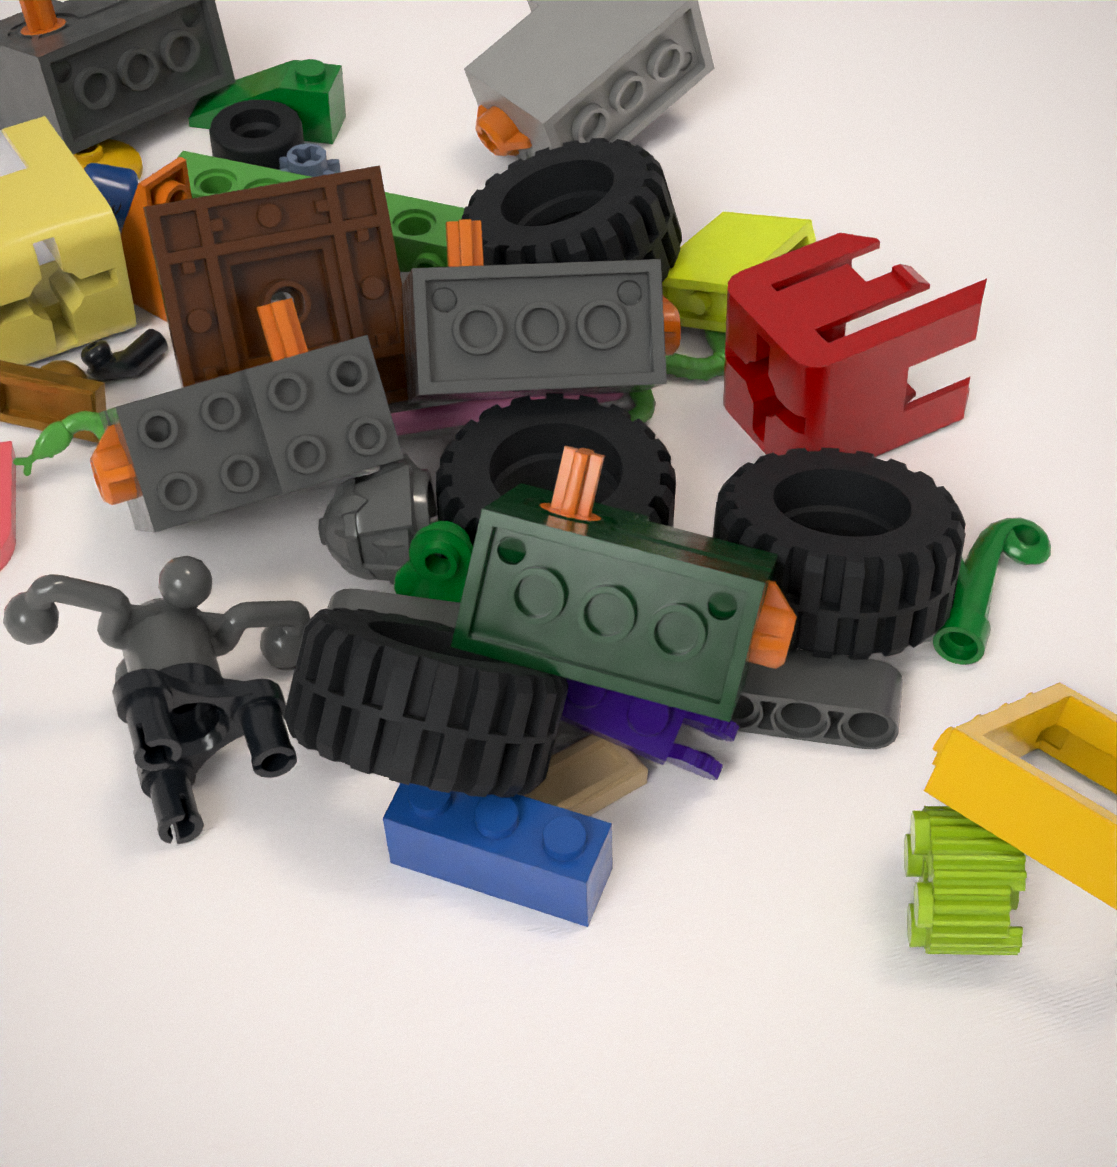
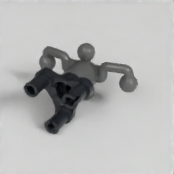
M188 555L173 558L160 571L158 589L163 598H156L141 605L131 604L129 598L121 590L112 586L58 574L41 576L34 580L27 591L20 592L11 598L4 608L3 624L15 641L26 645L44 643L58 628L60 612L54 602L101 612L97 626V632L101 641L107 646L122 650L124 659L116 667L115 684L112 694L118 717L128 724L141 789L152 800L158 824L157 831L162 841L171 844L173 834L170 826L172 824L177 844L191 841L203 831V819L198 812L192 790L196 773L212 755L235 739L245 736L251 754L253 771L260 777H278L289 772L295 766L297 756L294 747L291 745L284 721L286 701L279 684L262 678L248 681L223 678L217 657L232 651L247 628L265 627L260 639L262 655L271 665L279 668L295 667L304 627L310 620L309 611L302 603L292 600L252 601L234 605L224 614L202 612L197 607L211 594L213 578L210 570L202 560Z

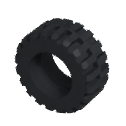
M591 138L590 142L585 143L575 140L565 142L559 148L550 150L547 147L536 151L535 156L526 160L520 158L509 164L508 169L503 173H495L486 180L485 188L475 191L462 215V219L482 221L484 266L661 259L663 282L667 278L670 268H673L682 242L681 228L660 163L642 147L634 146L630 142L616 139L613 143L605 138Z
M546 393V399L531 400L530 395L514 398L510 406L501 408L497 404L483 411L479 416V422L471 419L455 434V440L452 439L445 447L440 457V468L436 471L438 521H448L459 525L467 532L471 544L474 546L482 508L521 483L554 492L564 446H570L578 449H590L594 453L605 455L594 502L650 516L649 521L673 527L676 494L675 469L671 466V456L667 448L659 438L655 439L656 434L639 418L631 421V415L627 410L611 404L607 408L599 405L597 398L580 395L579 400L565 399L563 393Z
M822 447L820 451H807L805 448L788 449L784 455L778 456L774 452L763 455L754 464L747 462L738 468L718 492L712 538L778 554L772 581L776 582L797 616L788 651L795 652L798 648L813 652V657L832 659V655H849L850 660L869 659L874 653H882L885 657L899 654L908 645L915 648L929 639L946 623L954 603L966 536V523L957 503H955L952 495L944 486L937 487L933 478L922 471L912 472L908 470L905 463L891 458L888 461L874 458L872 453L856 451V454L839 452V448Z
M325 608L319 610L305 624L285 707L284 719L292 738H297L300 745L306 749L318 751L319 756L328 760L350 765L351 769L366 774L374 773L388 777L391 781L407 785L410 783L428 787L430 790L446 793L455 791L465 793L468 796L486 797L488 794L496 795L500 798L514 797L516 794L526 795L531 793L546 779L569 685L564 677L453 648L451 644L455 628L443 625V623L409 618L408 616L394 613H378L374 610H350L348 608H334L330 610Z

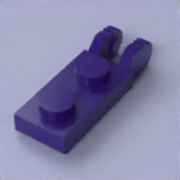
M566 678L569 688L561 721L626 748L658 764L664 765L665 762H669L703 778L714 781L718 780L723 764L708 753L676 744L674 741L682 723L714 739L732 742L735 740L740 728L736 722L732 720L730 722Z

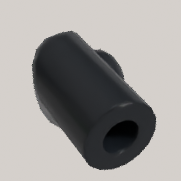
M148 329L125 350L112 353L106 341H95L82 350L81 360L88 366L87 374L98 381L137 377L167 351L168 344L160 332Z

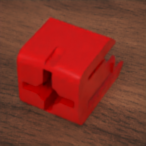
M847 233L834 234L742 270L730 278L727 287L723 406L766 455L774 452L778 456L786 454L788 449L805 448L807 451H820L824 447L839 448V452L856 454V451L872 453L876 457L964 419L969 397L970 377L911 401L916 396V391L907 383L908 371L911 366L976 340L987 278L845 336L847 322L930 289V283L912 266L903 264L895 265L892 267L891 272L866 282L852 268V259L879 249L880 241L873 237Z

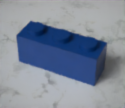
M400 783L383 816L391 864L588 927L613 869L612 823L516 794L514 797L504 798L488 794L486 797L468 796L462 792L450 791V793L430 790L428 787Z

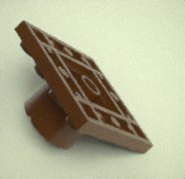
M380 165L143 207L181 388L273 362L257 307L270 304L272 297L276 293L282 292L286 299H293L308 352L368 335L387 403L392 404L408 400L402 281Z

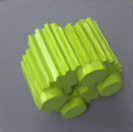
M924 806L922 811L913 810L911 813L910 834H905L904 837L905 876L919 877L918 882H915L914 903H908L907 938L909 947H924L927 954L1018 955L1023 945V927L1010 926V911L1017 910L1019 892L1025 891L1026 855L949 806Z

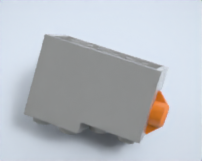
M527 0L531 13L467 65L464 71L478 105L475 130L481 142L490 152L497 156L510 155L526 160L535 156L536 151L547 147L550 150L563 146V143L575 140L585 143L590 142L591 138H605L612 143L616 139L630 142L715 67L698 0Z

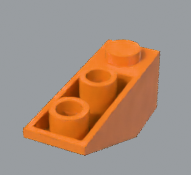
M178 157L138 183L120 233L133 304L166 322L167 318L143 207L192 198L186 159Z

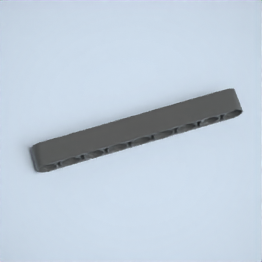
M342 589L331 597L327 609L374 610L378 613H394L419 620H430L455 628L461 603L363 589ZM796 649L795 652L788 651L785 664L777 669L750 663L746 682L731 720L739 725L738 731L860 749L884 748L895 742L899 734L903 689L902 675L894 666L879 660H850L849 656L832 655V659L813 657V652Z

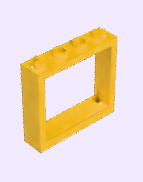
M1059 682L1038 692H1030L1024 698L1010 704L1004 703L998 709L987 714H978L972 720L959 726L948 727L940 735L932 748L937 752L932 763L935 765V768L926 784L924 792L1117 910V815L1020 758L1036 749H1040L1117 795V714Z

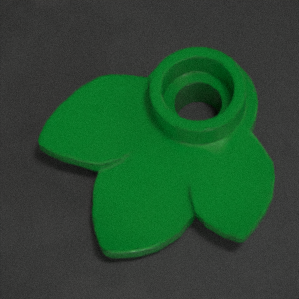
M448 521L433 522L420 529L414 535L409 546V561L403 564L396 573L394 580L395 593L461 603L473 550L467 532L459 525ZM434 553L442 554L448 559L440 558Z

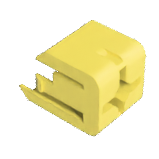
M45 116L2 129L1 132L26 166V169L0 176V360L27 365L136 327V315L121 235L114 213L104 196ZM43 241L55 260L39 265L33 244Z

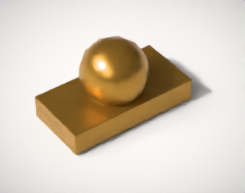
M0 360L1 422L43 431L51 423L62 421L68 415L80 411L99 413L106 410L105 382L88 379L85 372L70 361L54 360L41 366V368H35ZM79 431L73 436V438L99 443L97 436L90 431Z

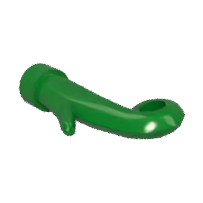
M1022 517L1004 518L993 522L979 534L969 550L965 562L961 558L950 617L935 632L933 638L934 649L942 658L955 664L969 665L978 662L983 657L991 633L988 615L996 572L1002 552L1015 562L1023 565H1039L1046 562L1051 556L1049 537L1035 522Z

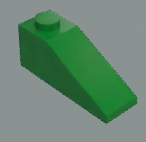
M316 59L291 60L239 78L235 80L236 82L199 98L188 118L189 127L210 129L212 119L226 107L248 100H271L283 103L297 112L302 122L304 141L333 145L346 118L342 65L327 64Z

